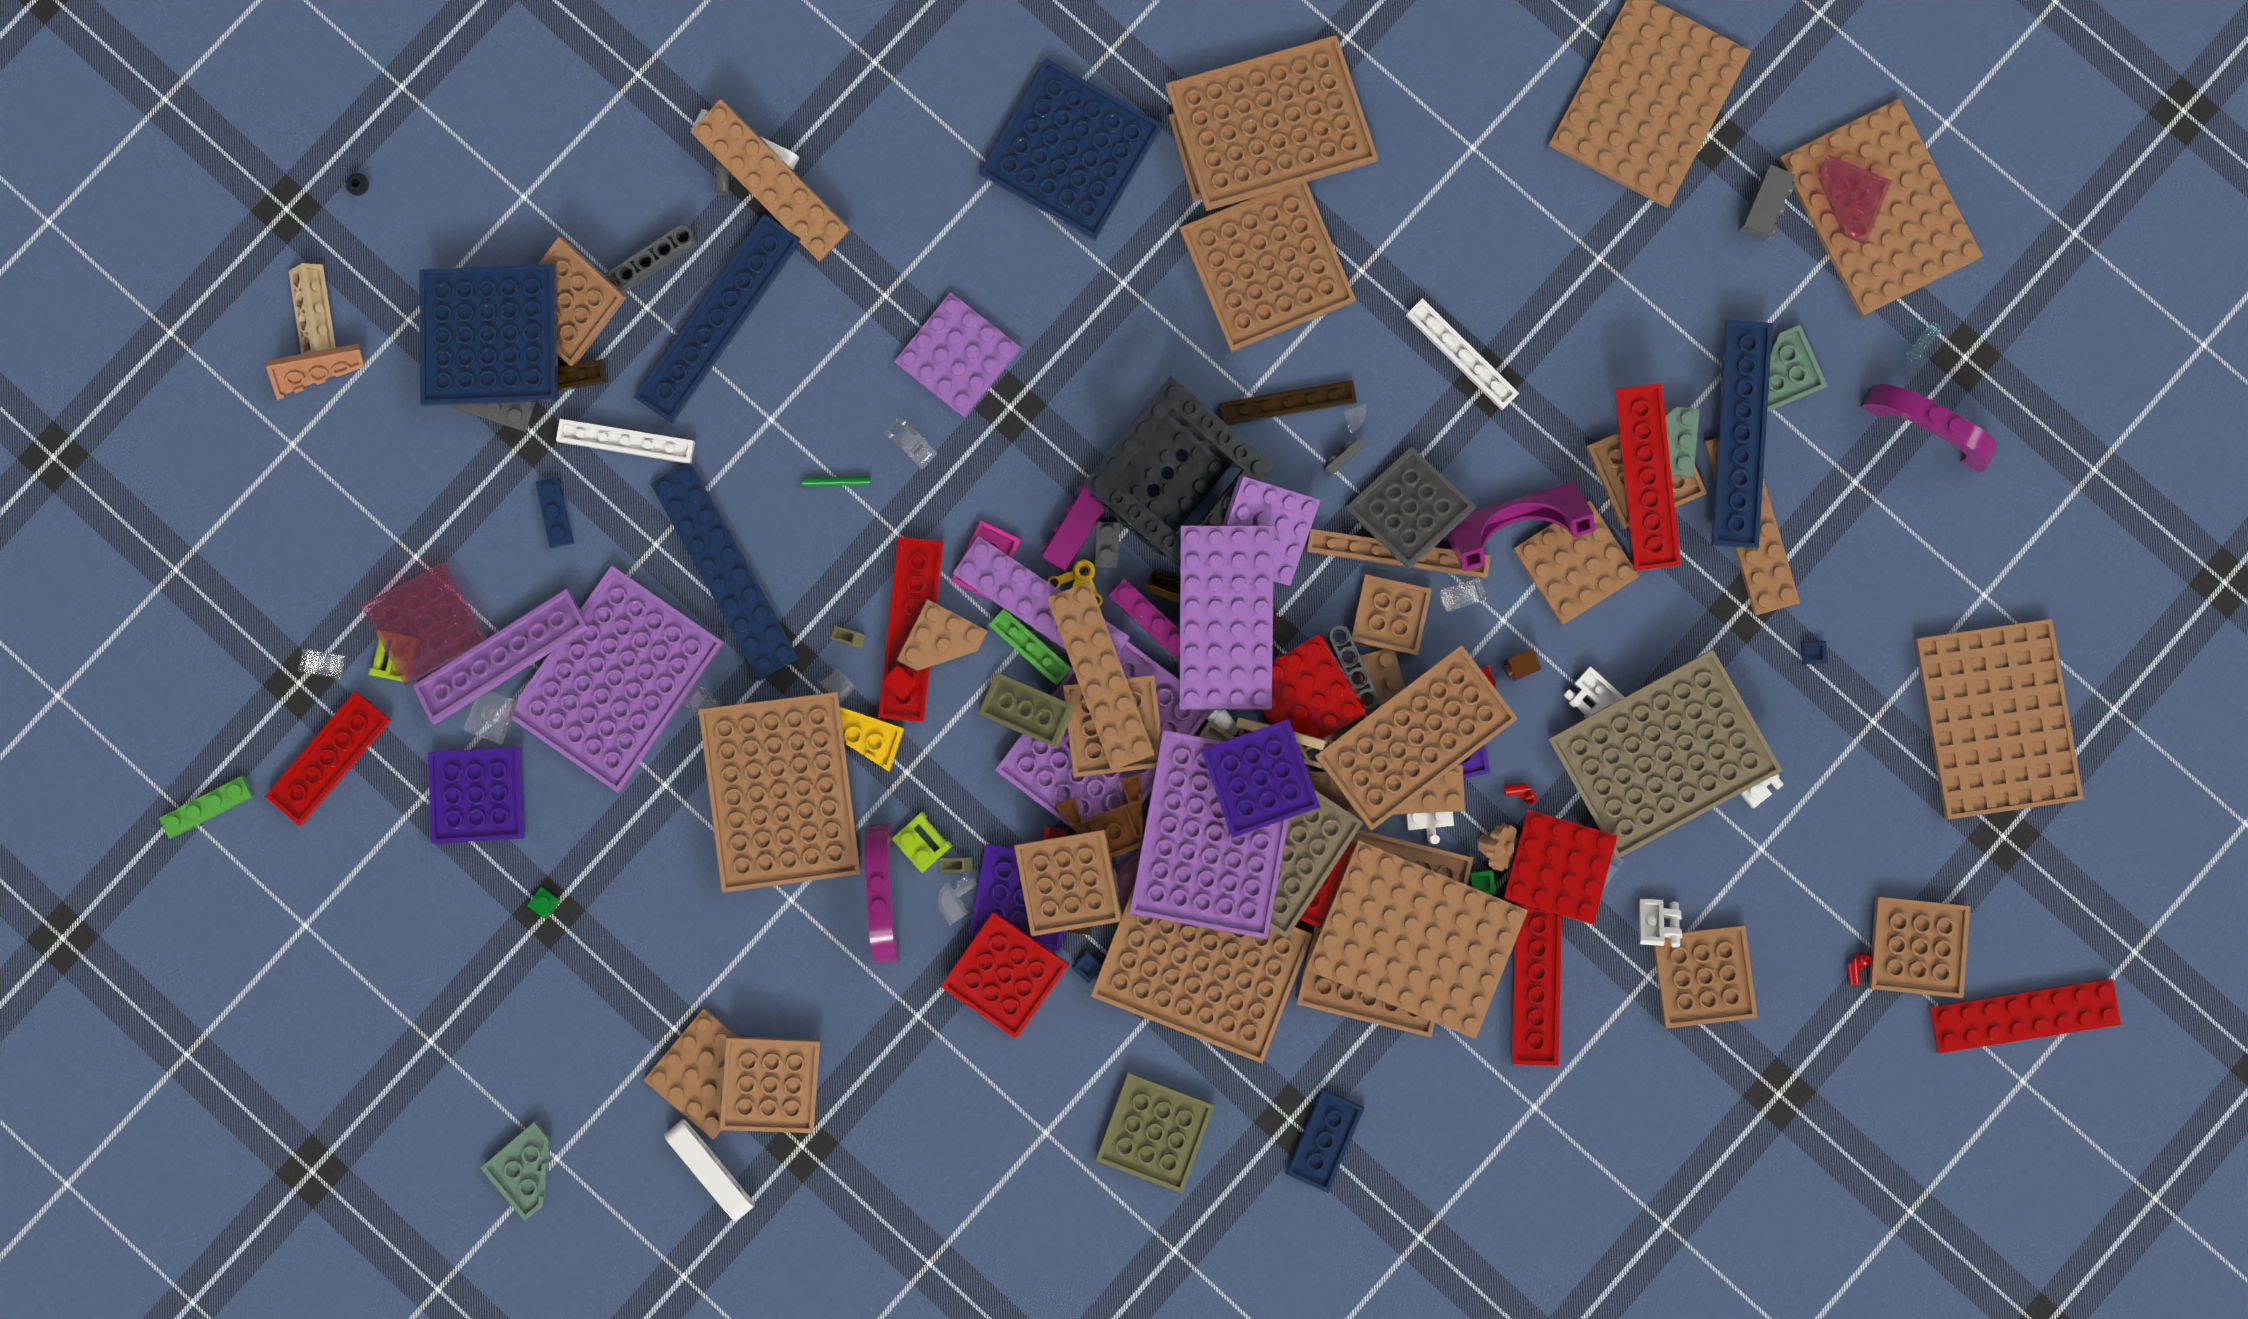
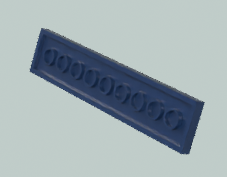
M764 214L637 391L634 398L673 424L801 244V239Z
M1729 319L1725 321L1711 546L1759 548L1773 323Z
M687 463L652 482L651 486L758 680L762 681L799 660L797 652L692 463Z

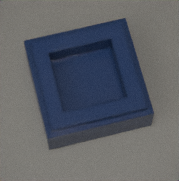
M1826 641L1801 642L1802 665L1827 664Z
M1087 950L1072 966V969L1087 983H1090L1100 972L1102 963Z

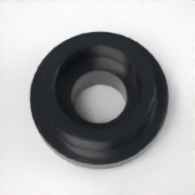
M353 173L346 180V189L352 195H363L369 188V181L363 174ZM355 181H360L359 186H353Z

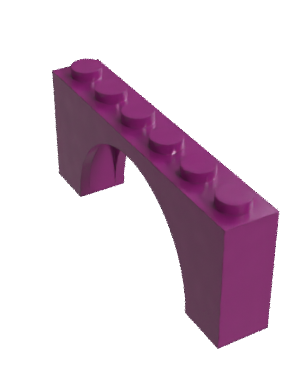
M1573 481L1472 512L1446 535V538L1463 571L1486 565L1484 546L1493 533L1508 524L1523 520L1549 521L1565 528L1574 538L1595 531L1594 513Z

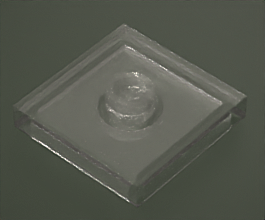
M488 691L474 700L463 730L502 744L518 701L493 691Z

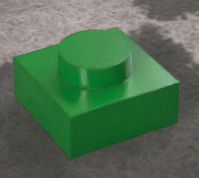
M1493 870L1470 873L1471 887L1487 894L1496 893Z
M540 887L527 906L544 919H548L561 900L544 887Z

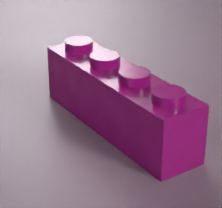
M1082 484L1076 493L1079 495L1076 502H1071L1065 511V514H1067L1063 523L1059 521L1054 528V538L1051 542L1047 540L1041 550L1044 553L1042 556L1043 560L1067 573L1104 512V509L1089 497L1092 492Z
M1124 578L1109 594V598L1176 659L1180 655V629Z

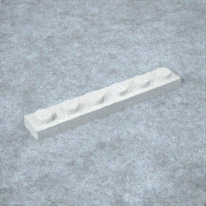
M1423 298L1406 314V317L1501 410L1519 394Z
M560 419L556 441L559 443L681 463H692L695 441L565 419Z

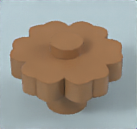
M1508 824L1497 825L1491 833L1482 834L1479 838L1478 849L1487 858H1490L1489 866L1492 869L1503 871L1504 869H1509L1512 865L1519 838L1516 837V828Z

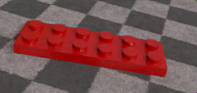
M355 691L265 797L298 826H302L392 720L358 691Z

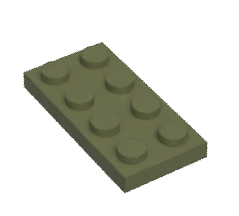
M996 672L978 714L1054 748H1058L1076 706Z

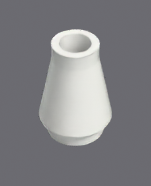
M1213 709L1206 718L1232 736L1240 729L1236 727V722L1226 709Z

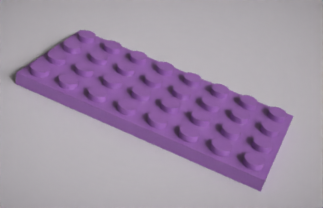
M1181 525L1180 709H1272L1274 525Z

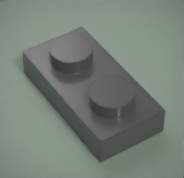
M1360 438L1355 442L1351 439L1342 447L1344 452L1340 456L1333 455L1325 463L1327 465L1324 470L1329 478L1332 477L1364 448V442Z
M1097 522L1095 568L1118 569L1120 523Z

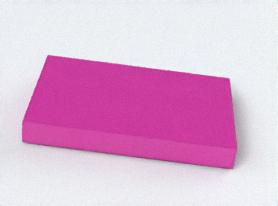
M980 520L962 559L978 536L1012 559L1021 539ZM953 575L951 582L989 599Z

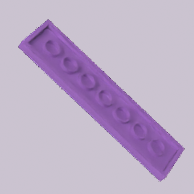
M978 536L953 572V575L1066 650L1047 600L1048 597L1062 591ZM1105 621L1118 655L1130 637Z
M565 589L414 684L413 688L430 722L436 725L589 629V626L571 592Z

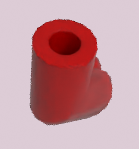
M1524 782L1504 785L1505 796L1518 795L1528 805H1532L1537 801L1536 792Z
M1858 953L1848 962L1849 985L1861 984L1859 971L1871 964V957L1868 954Z

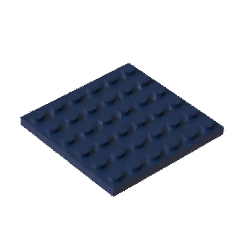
M1046 59L982 166L979 175L1096 241L1157 138L1163 124Z
M555 264L419 270L420 405L442 406L558 401L557 267Z

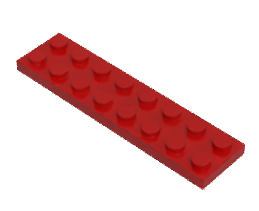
M1662 383L1614 389L1634 571L1681 565Z
M898 537L882 681L896 665H899L917 682V685L906 696L907 699L903 701L882 682L878 718L923 723L925 721L930 667L914 671L895 660L925 601L928 599L936 604L938 602L943 541Z
M1515 902L1516 906L1526 909L1528 912L1514 944L1511 1064L1559 1066L1562 916Z
M2110 978L1929 1007L1937 1053L2121 1025L2114 982Z

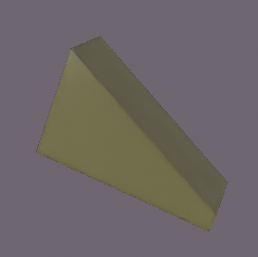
M834 626L830 639L862 649L866 635Z
M940 858V873L973 872V858Z

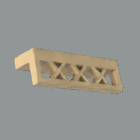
M302 263L289 270L301 354L336 348L323 265Z
M1238 718L1236 727L1240 728L1238 737L1245 735L1246 730L1256 731L1270 726L1245 718ZM1294 732L1298 746L1301 749L1300 752L1305 756L1303 758L1304 763L1323 768L1319 762L1311 760L1306 751L1311 748L1324 750L1330 745V741Z

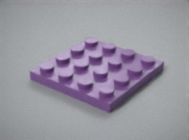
M950 292L896 358L894 363L963 418H966L1018 354L1021 347Z
M1239 475L1222 525H1274L1273 581L1290 586L1321 500Z

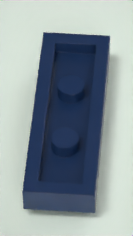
M554 477L535 482L549 547L553 549L574 544L560 479Z

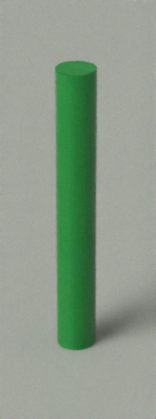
M871 476L803 477L802 485L803 487L871 485Z

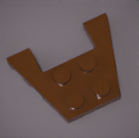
M1140 773L1120 780L1128 804L1083 820L1075 798L1057 804L1056 808L1077 834L1106 829L1111 858L1142 847L1143 816Z

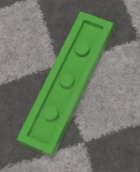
M1005 609L989 624L996 633L1056 686L1071 671V667Z
M240 776L159 819L168 838L171 839L255 796L245 776Z

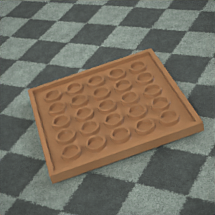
M1307 182L1251 198L1179 228L1230 352L1356 302V298Z

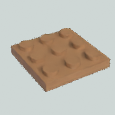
M1365 574L1351 635L1354 643L1418 656L1432 589Z

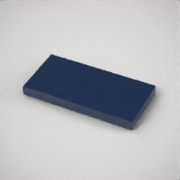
M1321 1088L1285 1174L1329 1193L1365 1107Z

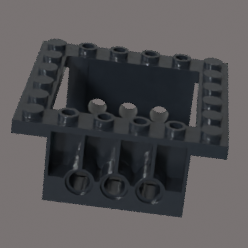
M1169 376L1082 485L1092 492L1089 496L1146 546L1156 554L1168 557L1180 567L1181 537L1176 532L1227 469L1233 467L1240 468L1241 471L1197 525H1222L1239 475L1262 481L1273 465L1176 379ZM1179 449H1183L1186 452V458L1182 462L1177 461L1175 457ZM1166 466L1172 470V475L1169 479H1164L1161 475L1162 469ZM1151 484H1155L1158 488V492L1154 497H1150L1147 494V488Z

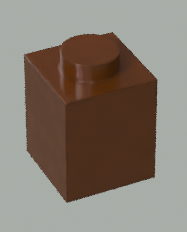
M1533 648L1505 660L1506 665L1503 666L1509 679L1512 678L1513 682L1542 669Z

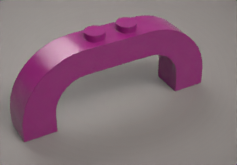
M1888 384L1875 385L1871 387L1861 405L1862 408L1880 418L1885 415H1895L1909 420L1953 444L1965 453L1960 462L1978 472L1986 470L1997 450L1995 440L1983 429L1932 400L1905 388Z
M891 824L867 825L865 829L864 862L871 951L875 963L900 961L899 939L896 938L894 930L890 848L893 847Z

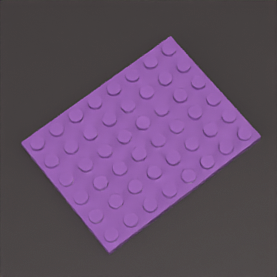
M611 565L580 609L589 629L549 653L506 716L611 789L620 793L724 645V642Z
M1126 642L1118 654L1125 677L1134 678L1151 675L1155 677L1161 735L1163 731L1193 736L1213 709H1180V680L1131 643ZM1073 668L1052 694L1053 697L1065 701L1063 686L1079 684ZM1067 726L1058 748L1022 734L995 771L1072 828L1056 808L1057 804L1075 798L1083 820L1128 804L1120 780L1138 773L1141 775L1143 803L1153 789L1156 768L1074 777Z
M1163 731L1130 914L1268 939L1289 818L1232 838L1201 752L1202 749L1224 741Z

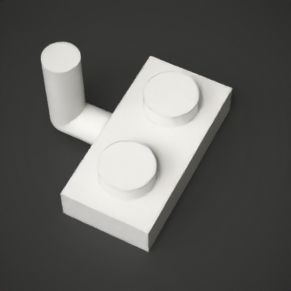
M1453 812L1406 814L1407 830L1426 829L1427 840L1430 844H1437L1440 841L1439 836L1436 835V827L1454 826Z

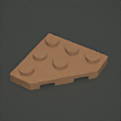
M927 599L895 661L914 671H918L976 652L987 630Z

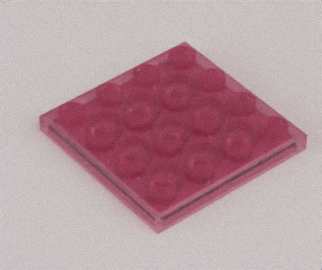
M445 562L361 605L405 685L447 664L488 639Z

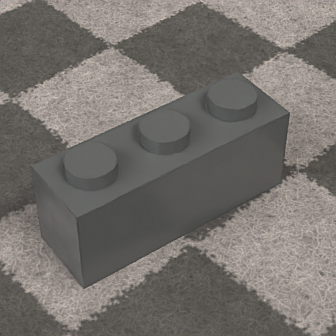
M1771 164L1764 170L1740 226V232L1761 241H1765L1769 236L1772 237L1778 227V224L1775 223L1777 217L1782 216L1787 206L1784 203L1785 198L1791 195L1795 187V183H1793L1795 174Z

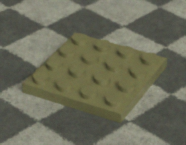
M1128 1072L1096 1161L1183 1194L1215 1105Z

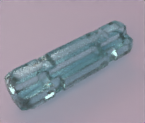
M1935 322L1929 324L1912 349L1907 352L1906 357L1910 361L1916 362L1919 360L1922 353L1933 342L1935 336L1942 330L1940 325Z

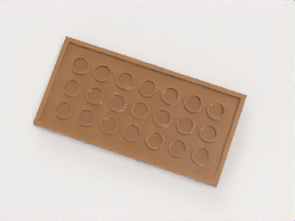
M1461 645L1314 757L1369 830L1372 831L1518 718Z

